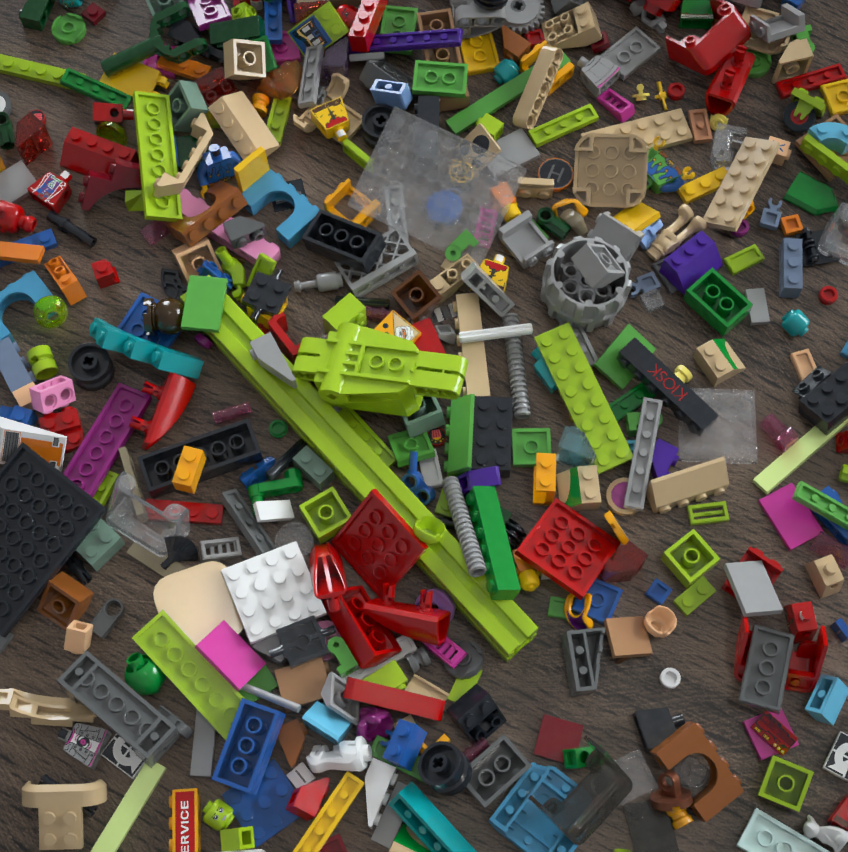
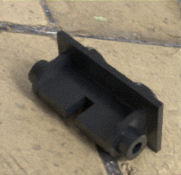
M818 366L791 391L798 395L800 400L832 373Z

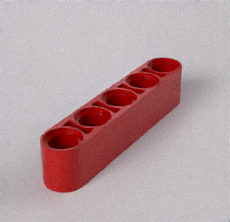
M352 677L347 678L343 698L436 721L442 720L446 701Z

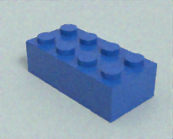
M242 698L212 780L249 794L257 795L286 714Z

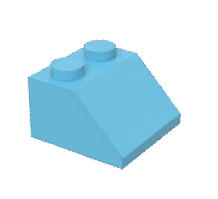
M316 701L302 717L305 726L335 745H339L353 727L350 721L328 708L324 701L323 703Z

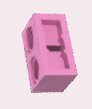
M62 375L29 388L33 409L43 414L51 413L56 408L66 407L69 403L76 401L72 379Z

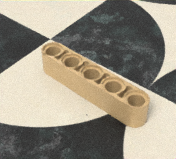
M542 47L513 115L514 126L525 129L534 128L562 62L563 50L561 48Z

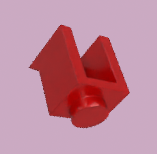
M106 259L91 263L100 289L120 283L116 268L112 267L110 261L107 262Z

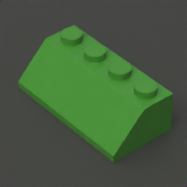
M475 394L451 400V407H447V418H450V425L446 424V436H449V443L445 442V454H448V461H444V472H447V477H458L471 470Z

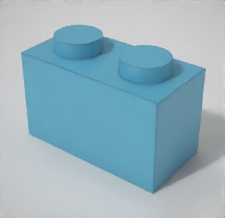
M821 674L805 710L816 721L834 725L848 695V687L838 677Z

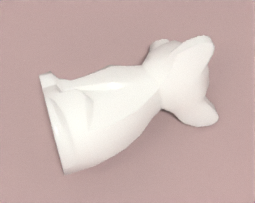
M807 815L808 821L803 825V836L808 839L816 837L822 843L833 847L834 852H840L848 842V831L837 826H819L811 815Z

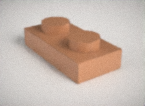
M706 108L689 110L688 118L694 144L712 142L713 137Z

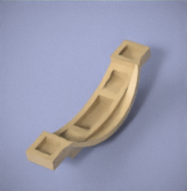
M13 688L0 689V710H9L10 717L31 718V724L73 727L74 721L94 723V719L97 717L82 703L78 702L76 704L71 698L36 695Z

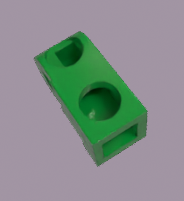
M602 745L562 750L565 769L582 768L604 762Z

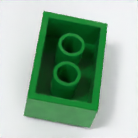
M711 268L690 286L683 298L695 312L723 337L750 313L753 306L746 297L714 268Z

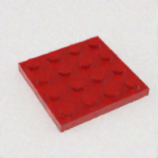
M377 489L369 492L331 541L332 545L380 599H383V583H390V585L395 583L397 586L428 548L424 542L417 538L413 529Z
M555 498L518 547L515 555L579 600H582L621 542Z

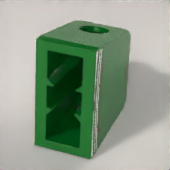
M683 0L678 29H710L714 19L710 1Z

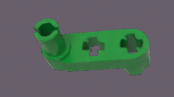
M291 468L284 472L285 479L250 485L248 487V495L252 503L253 516H256L253 507L255 502L263 501V498L302 491L304 486L301 470Z

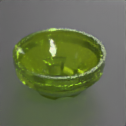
M105 121L97 127V136L126 146V132L118 123Z
M49 295L42 297L36 302L33 308V315L40 326L52 329L61 326L66 321L68 308L63 299L58 296ZM56 312L58 317L55 320L47 319L48 314Z

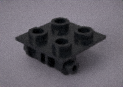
M806 227L802 229L801 233L794 234L796 239H802V263L804 267L840 261L830 229L812 231Z

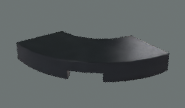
M162 268L161 282L165 293L169 298L178 299L181 302L180 296L187 292V287L180 280V271Z

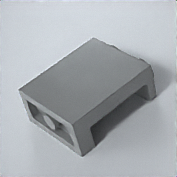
M786 3L781 5V15L763 21L755 15H750L749 27L752 33L769 43L805 31V14Z
M529 210L498 229V238L523 269L528 266H534L542 257H548L554 249V241H548L532 221L533 215Z
M609 211L600 213L595 220V223H597L595 228L589 231L586 238H594L596 236L612 246L616 245L620 249V254L625 261H630L645 234L640 230L635 232L610 216L611 213Z

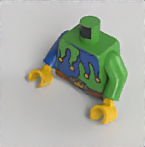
M657 136L653 140L654 147H651L648 151L646 190L651 188L655 194L675 192L686 183V179H693L695 173L691 172L687 175L691 167L687 166L681 171L662 150L658 151L659 148L665 146L666 141L663 140L660 145H657V141L660 139V136Z

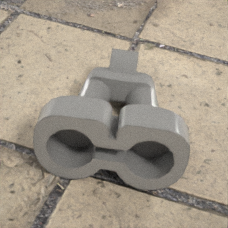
M646 0L634 1L629 7L633 16L641 14V22L655 29L658 34H663L667 26L664 15L662 14L661 17L656 16L657 19L652 20L647 17V11L643 9Z

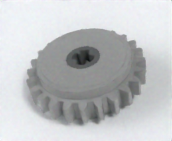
M508 0L505 6L507 20L505 26L520 36L523 33L527 34L528 31H534V27L538 29L539 24L543 23L545 15L544 1Z

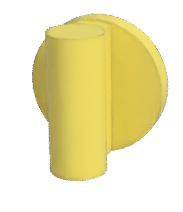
M638 84L636 87L638 94L632 95V98H636V101L646 100V96H650V94L643 93V84Z
M723 114L710 116L709 124L712 130L719 132L727 127L728 118Z

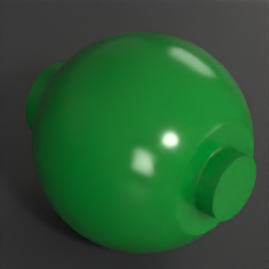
M140 652L131 654L126 660L128 664L124 673L126 684L141 696L157 694L165 682L166 675L147 654L141 655Z

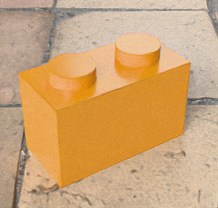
M184 445L172 480L176 490L195 493L206 461L203 450Z

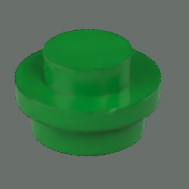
M274 420L269 425V433L274 438H283L288 432V426L283 420Z

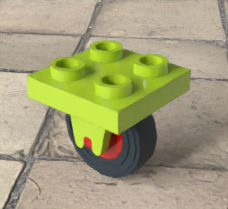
M794 87L791 92L792 103L786 107L783 114L785 126L795 133H803L809 130L814 125L816 116L822 118L826 110V104H824L825 101L818 96L814 98L808 95L809 92L801 87L799 89Z

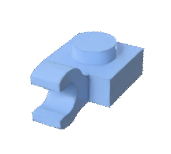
M660 219L641 231L645 234L639 244L642 249H648L650 244L654 242L657 236L656 232L663 226Z

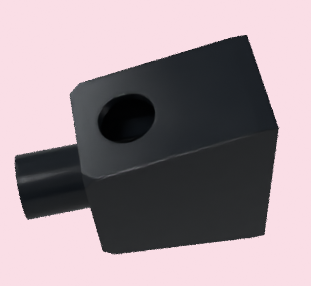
M668 707L638 710L632 715L645 753L653 750L673 734L677 727L685 724L682 713L671 716Z

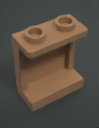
M322 657L293 669L287 666L274 670L282 698L301 706L323 700L321 691L327 679V674L330 673L328 662H323ZM284 708L286 713L292 712V710Z

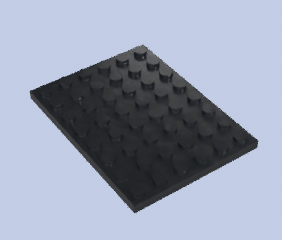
M23 442L0 469V635L4 638L7 637L46 588L48 581L54 578L108 510Z

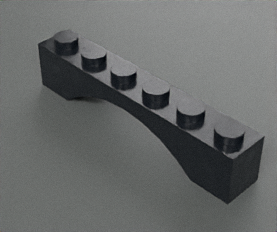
M183 19L173 23L167 34L172 39L171 42L178 46L195 38H202L197 28ZM208 45L207 50L202 53V56L208 59L214 57L218 63L224 65V51Z

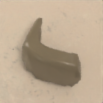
M568 208L559 216L562 221L571 226V229L577 235L583 236L587 232L584 218L576 210Z

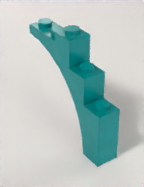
M95 317L89 327V335L96 340V344L101 348L123 353L130 359L152 364L159 370L196 379L199 378L204 361L197 356L147 341L127 333L100 318Z

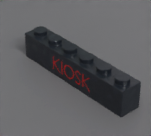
M633 338L619 351L617 360L620 366L624 369L627 368L635 380L641 381L650 394H654L659 400H663L662 405L671 409L674 416L686 423L692 433L700 437L716 422L719 415L636 338Z

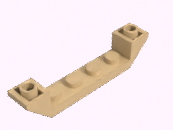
M201 112L198 118L194 117L190 125L192 128L191 136L198 139L196 143L197 148H192L189 154V161L185 160L183 163L182 173L178 172L176 177H173L164 172L161 178L157 177L153 188H155L153 196L162 197L180 194L183 191L213 137L212 129L204 113Z

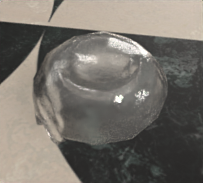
M688 755L674 766V772L679 776L682 786L699 788L704 785L707 780L708 769L700 763V758Z

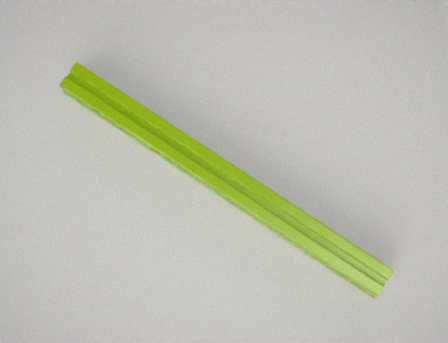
M186 293L180 296L181 303L184 305ZM226 294L220 332H202L291 429L308 444L307 446L334 471L336 478L361 504L371 490L377 489L412 529L415 522L422 515L435 517L327 401L318 396V391L309 381L295 377L297 388L294 389L260 366L257 359H252L249 352L252 349L250 342L265 334ZM283 355L292 372L294 365ZM447 529L438 543L426 544L428 546L427 550L415 564L438 589L446 591L451 596L460 613L506 663L536 637L538 627L513 600H491L490 594L486 589L487 581L485 574L479 577H471L469 575L461 545Z

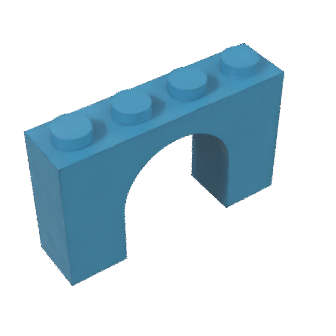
M271 169L242 193L248 203L244 208L253 216L267 204L276 200L287 201L295 207L292 215L276 228L278 239L290 249L302 239L303 234L320 210L316 205L312 206L303 194L300 195L296 192L292 184H287L279 173H275Z
M34 270L24 274L16 282L10 283L0 292V341L7 337L11 339L12 343L15 341L2 321L5 309L13 302L20 300L32 302L46 320L62 310L56 298Z

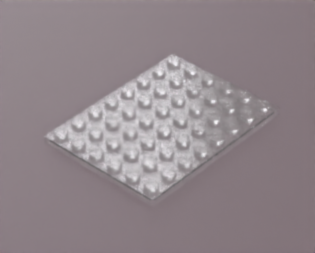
M395 106L347 206L442 252H445L447 247L467 229L479 241V244L474 249L469 246L461 254V258L468 253L480 266L490 249L527 169Z

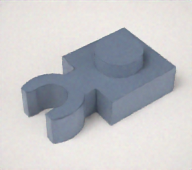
M772 198L768 200L767 208L764 207L758 226L774 231L777 230L782 212H779L782 201L779 200L778 205H773Z
M653 271L637 277L636 283L632 282L631 289L635 291L630 293V298L637 297L640 292L645 296L661 289V285Z

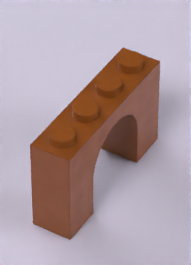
M220 180L207 190L214 202L210 208L199 215L192 217L182 215V220L176 222L166 221L164 224L175 239L192 247L248 204L238 188Z
M687 721L651 750L650 753L660 767L665 770H670L683 758L693 753H698L705 758L710 767V780L707 786L692 799L693 803L689 807L700 821L708 822L742 794L744 789L741 787L742 782L738 776L732 774L728 769L730 767L728 762L717 754L715 744L704 736L705 731L699 723Z

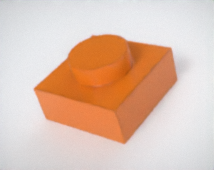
M798 214L780 218L779 222L785 237L802 232L803 226Z

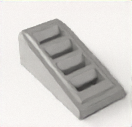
M239 537L199 542L198 548L201 564L242 556ZM231 543H233L234 551H235V552H231V549H230V544H231ZM222 545H225L226 553H223ZM214 547H217L218 554H215ZM208 548L210 551V555L206 554V549Z

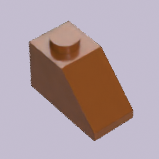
M503 25L501 28L503 57L508 60L512 59L519 66L521 57L524 54L530 53L531 43Z
M298 719L282 725L278 735L292 770L298 765L307 742L305 735L308 734L304 722L299 723Z

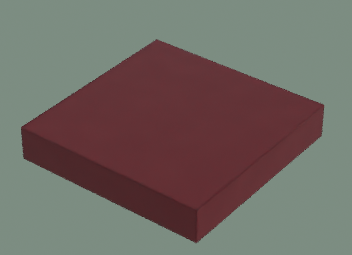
M544 714L533 755L564 764L562 750L579 747L584 725Z

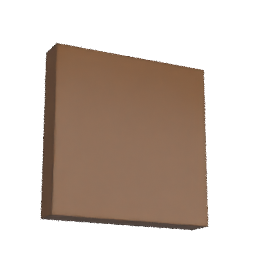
M643 616L606 618L604 620L613 659L652 655L653 652L647 630L644 626Z

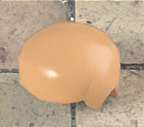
M657 605L645 615L644 626L654 637L664 638L676 628L677 618L668 607Z

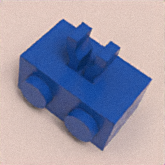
M399 719L394 732L387 729L385 731V734L390 736V741L385 742L381 740L380 742L383 747H386L382 758L396 767L411 772L427 732L417 724Z

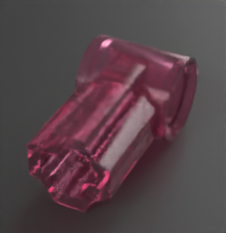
M773 413L767 415L759 424L773 438L774 445L782 452H785L799 440L797 432L791 427H786Z

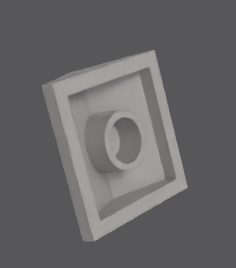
M330 672L321 691L325 704L354 725H358L360 702L343 698L347 681Z

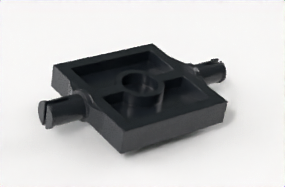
M276 268L273 276H268L259 271L254 276L241 304L253 310L250 317L252 322L254 320L256 323L260 314L269 316L278 314L292 285L280 280L283 273L282 269L279 271V268Z
M314 615L276 630L280 646L268 650L272 659L283 654L290 668L293 669L328 655L329 650L326 645V637L336 633V629H334V625L322 629Z

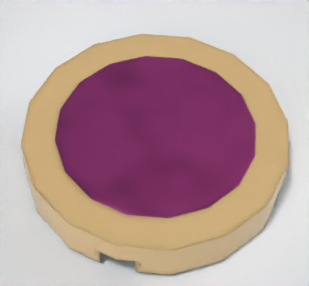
M626 477L614 480L606 491L608 507L612 512L621 516L634 515L638 512L637 510L623 508L629 479Z

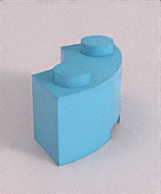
M825 122L809 128L807 134L811 135L828 149L836 151L840 155L848 151L847 125Z

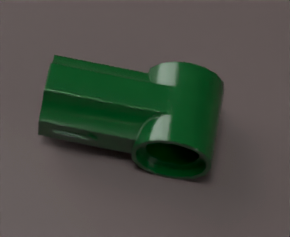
M0 112L1 149L10 150L17 145L13 124L7 113Z
M543 207L539 209L536 223L540 228L549 231L561 241L565 239L571 230V226L555 216L551 208ZM541 217H547L548 220H543Z

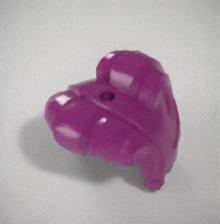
M379 706L362 708L359 712L360 720L357 725L356 736H363L366 742L373 741L377 735L388 738L389 736L385 734L386 729L390 731L393 729V719L390 712Z

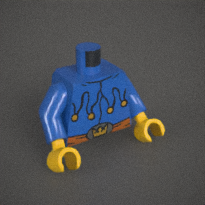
M212 144L209 146V152L202 155V161L196 173L199 185L202 186L200 195L204 200V193L209 190L207 185L212 187L220 180L226 182L236 178L234 167L243 161L239 154L229 151L226 146L219 147L218 144Z

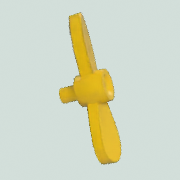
M658 81L656 85L659 93L654 98H659L662 101L664 110H668L665 102L666 92H663L661 81Z

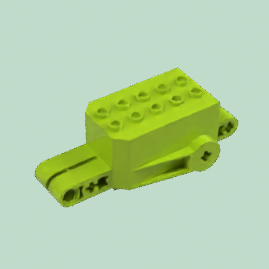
M344 322L338 326L337 332L329 331L327 339L304 337L297 353L298 356L295 359L292 374L301 380L314 381L318 389V396L333 407L408 417L420 410L423 396L452 400L458 399L469 361L458 355L419 351L411 340L354 323Z

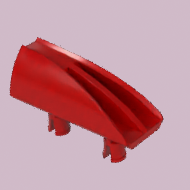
M737 45L735 53L719 67L705 94V103L710 114H723L726 116L734 109L756 59L753 53L746 51V46Z
M170 372L161 387L146 380L143 384L145 387L142 388L141 392L155 396L158 400L151 420L146 421L132 415L131 421L133 422H130L128 426L145 432L141 446L143 450L152 447L171 429L192 397L196 384L179 374Z
M329 542L322 545L315 544L309 557V572L314 595L318 599L326 598L329 612H335L341 609L338 595H343L347 591L344 563L339 552Z
M383 583V599L374 598L364 604L363 610L366 614L396 633L432 645L440 646L441 643H445L451 613L448 610L432 608L433 590L427 592V589L420 590V605L395 601L396 584Z

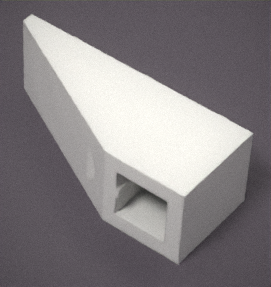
M375 758L372 759L365 775L368 827L370 829L374 825H378L382 816L379 813L381 806H386L390 794L387 793L390 785L394 786L398 778L396 767Z

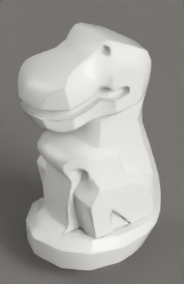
M358 736L355 741L343 740L339 745H334L333 751H329L327 745H314L311 753L306 756V760L313 773H322L328 770L362 771L367 768L368 762L372 761V750L365 738Z

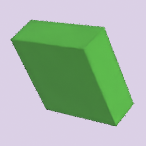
M551 596L547 617L567 620L564 612L566 598Z

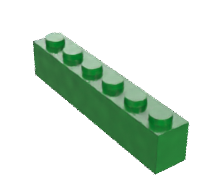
M473 486L466 496V504L469 505L471 522H473L474 531L487 569L485 573L486 589L490 594L491 600H514L521 588L495 486Z

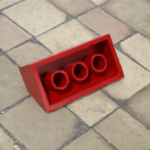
M72 127L64 140L60 166L82 175H87L88 170L108 174L109 165L114 162V158L139 163L137 151L132 148Z
M362 585L347 587L345 594L338 595L341 609L338 611L329 612L327 599L324 600L323 605L327 614L361 670L376 667L401 652L402 649L390 629L381 625L364 612V604L371 599Z

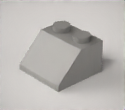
M586 243L571 257L575 269L582 273L585 277V283L592 288H602L626 274L605 245Z

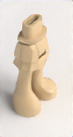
M682 204L678 209L676 221L662 230L660 234H657L646 254L654 261H657L660 257L664 258L665 255L675 251V248L680 247V244L694 233H699L701 230L704 231L707 228L705 220L698 215L694 217L692 209L687 204ZM690 222L689 225L681 233H679L677 236L674 234L681 227Z

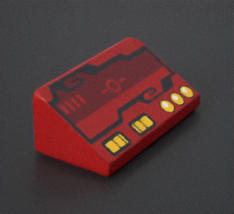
M764 711L750 727L781 756H784L798 740L789 729L768 711Z

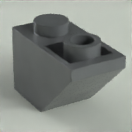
M242 216L223 223L225 233L233 249L242 248L248 243L261 240L267 235L264 223Z

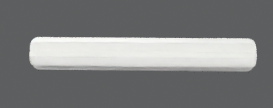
M531 323L465 331L459 333L460 343L529 335L532 334L533 327Z

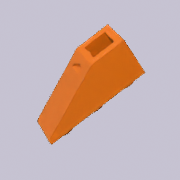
M61 256L52 258L44 264L71 306L87 297L79 281Z

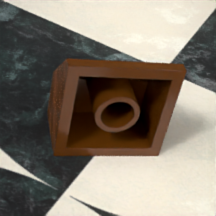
M420 269L390 292L393 299L413 323L424 320L431 315L443 298Z

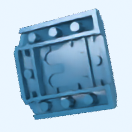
M532 762V767L520 777L488 822L497 832L523 852H574L600 813L596 810L590 794L556 767L542 766Z

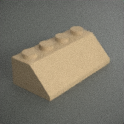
M243 91L222 96L208 107L243 160L260 146L265 149L266 156H269L280 147V144Z
M723 456L650 480L646 496L653 513L660 512V514L670 511L673 507L678 506V508H682L691 501L696 500V502H700L709 495L714 494V496L725 493L729 485L726 460Z

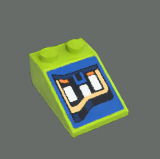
M328 1L287 31V33L305 57L306 47L322 44L325 49L350 30L330 1Z

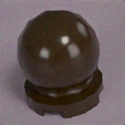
M153 298L144 299L143 305L147 306V313L143 314L144 330L147 332L146 336H155L157 330L165 335L177 334L183 330L181 329L184 304L178 299L165 298L161 299L158 303H155Z

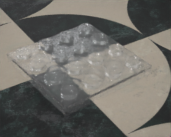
M690 388L719 417L700 437L692 433L686 423L678 420L679 461L708 462L724 456L726 463L756 464L758 460L755 390Z

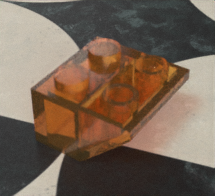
M296 59L291 62L285 61L279 68L268 72L269 75L260 80L261 84L256 89L258 92L279 100L289 97L301 85L303 68Z

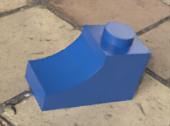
M1 405L0 417L35 427L38 417L33 410L17 405L14 407Z

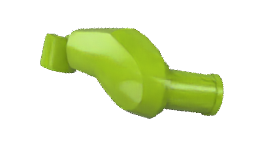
M220 246L216 249L215 254L222 262V269L232 277L233 286L237 288L232 291L233 297L237 301L241 300L242 295L245 293L243 288L246 287L245 269L236 258L231 257L225 246Z

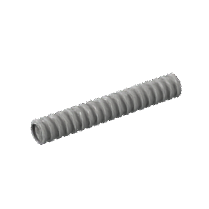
M506 313L502 317L503 326L519 325L518 314ZM521 336L506 337L504 340L507 347L506 357L508 358L507 363H509L508 373L510 374L514 417L526 419L531 416V412L529 411L530 406H528L529 396L527 395V380L524 373L525 364L522 357Z
M455 476L446 477L442 481V487L468 573L471 577L482 576L486 573L487 569L459 480Z

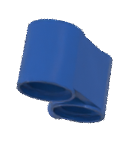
M410 451L409 470L401 478V481L425 506L435 499L436 492L434 488L427 486L423 481V475L417 471L418 452ZM410 476L415 479V485L410 483ZM422 491L427 494V500L422 497Z

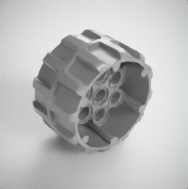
M573 237L572 241L566 244L561 243L555 247L552 258L547 260L542 277L541 301L546 303L548 315L552 319H560L564 324L569 322L572 328L583 327L585 332H592L594 328L602 325L608 327L612 324L616 314L622 312L632 287V280H629L631 265L629 261H625L620 254V249L616 245L612 246L604 242L600 237ZM586 243L605 245L626 274L602 288H592L583 284L585 283V277L575 269L571 257ZM560 274L561 281L556 282L558 275ZM613 286L615 287L614 294L611 293V287Z

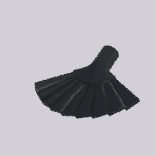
M176 535L164 537L168 557L160 564L163 569L166 570L174 562L198 560V550L190 539Z

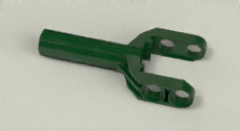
M184 1L178 2L154 14L147 39L100 61L106 76L109 78L154 55L180 64L206 51L208 45L203 38H195L174 49H171L169 44L165 46L161 38L164 35L162 28L186 17L190 11L188 4Z

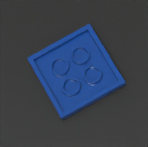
M141 292L117 328L147 341L171 348L182 331L173 335H165L157 330L155 336H146L147 332L144 330L143 314L147 313V306H144L143 303L145 298L153 297ZM153 298L155 303L159 302V300Z
M275 759L268 762L257 795L249 794L233 787L222 794L226 803L233 808V814L242 827L253 826L256 849L300 818L285 810L295 789Z

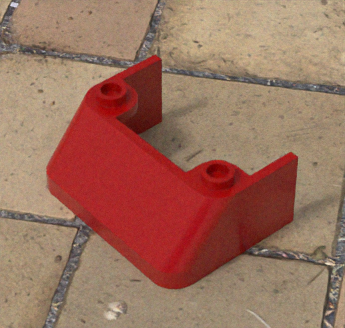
M710 0L714 19L719 21L701 38L689 35L682 41H677L669 36L665 37L669 59L702 75H710L735 53L737 45H743L750 39V27L735 6L725 0Z
M742 616L737 635L734 661V676L740 682H742L752 631L749 630L748 617ZM821 625L817 641H803L798 645L796 652L792 651L785 690L809 693L814 690L828 649L825 626Z

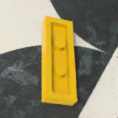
M724 166L682 185L676 192L684 204H689L717 191L727 170Z

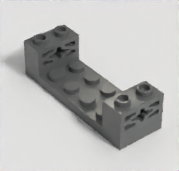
M87 650L57 679L61 690L76 704L80 702L127 742L134 749L136 756L150 768L180 738L178 729L172 722Z

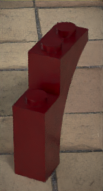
M114 158V162L109 165L108 174L88 170V174L84 175L82 186H84L83 192H80L78 197L81 209L89 211L100 198L113 191L124 188H142L139 163Z

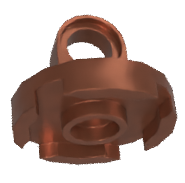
M667 770L658 777L659 790L654 791L650 795L653 809L659 811H673L672 807L680 806V810L693 803L691 791L680 786L679 776L672 770ZM665 776L671 778L672 786L667 784Z

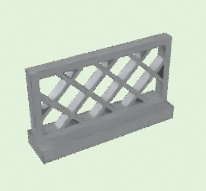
M398 226L383 234L386 247L382 251L378 263L375 262L374 267H376L375 271L366 274L354 271V268H350V270L342 269L341 265L343 264L334 262L355 297H363L420 263L417 253L412 249ZM396 233L399 235L398 242L389 241L390 236ZM388 245L396 247L394 253L386 252ZM400 247L407 248L409 250L408 252L402 255L398 254ZM384 256L392 257L389 263H382ZM352 275L360 276L358 281L354 283L350 281Z

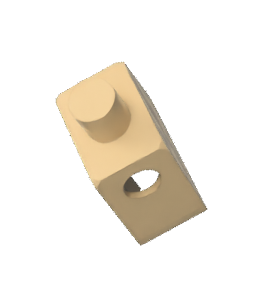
M832 554L804 565L820 599L840 591L844 577Z

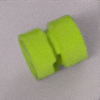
M39 345L27 352L26 356L37 380L52 378L59 372L48 345Z

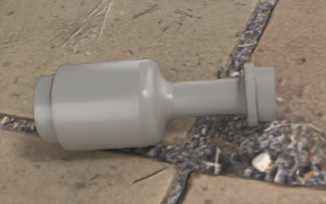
M336 271L317 274L316 279L312 281L300 282L297 280L294 282L296 293H301V290L318 288L319 292H325L343 287L342 274Z

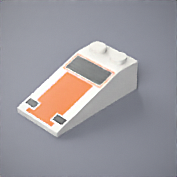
M0 417L1 464H5L23 442L62 472L67 436Z

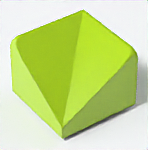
M142 190L125 191V204L128 211H144Z

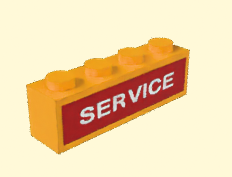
M198 788L172 790V795L169 796V808H172V817H169V830H172V839H169V851L201 852L200 790Z

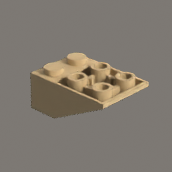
M589 2L541 24L547 46L561 49L584 47L602 39L597 16Z

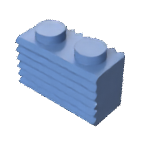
M376 79L370 88L375 104H386L395 109L406 110L413 99L408 83Z

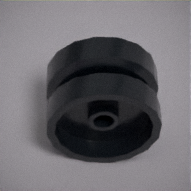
M376 104L364 112L362 116V135L365 144L377 151H386L398 144L401 138V122L397 110L386 104Z
M96 343L79 345L69 356L68 367L76 383L87 391L104 389L114 378L115 368L108 352Z
M438 741L423 751L418 762V772L421 779L434 791L443 796H453L467 787L472 775V766L466 755L459 751L456 746L446 741Z

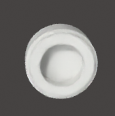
M666 668L661 672L659 680L664 688L674 689L680 683L681 676L676 669Z

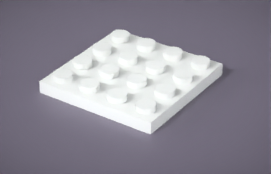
M296 541L221 570L250 644L276 635V630L313 615L317 619L327 613L321 599L316 598L314 595L310 572Z

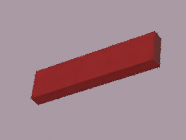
M838 63L775 83V88L782 100L791 97L794 87L797 89L801 87L809 92L819 89L821 85L845 80L847 76L841 64Z

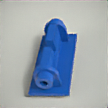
M205 259L202 266L196 270L199 276L210 275V277L227 278V287L231 289L233 286L232 278L218 270V266L212 261Z
M266 456L255 464L256 470L251 467L241 473L239 479L245 485L247 491L250 485L262 483L268 479L265 474L276 462L274 458Z

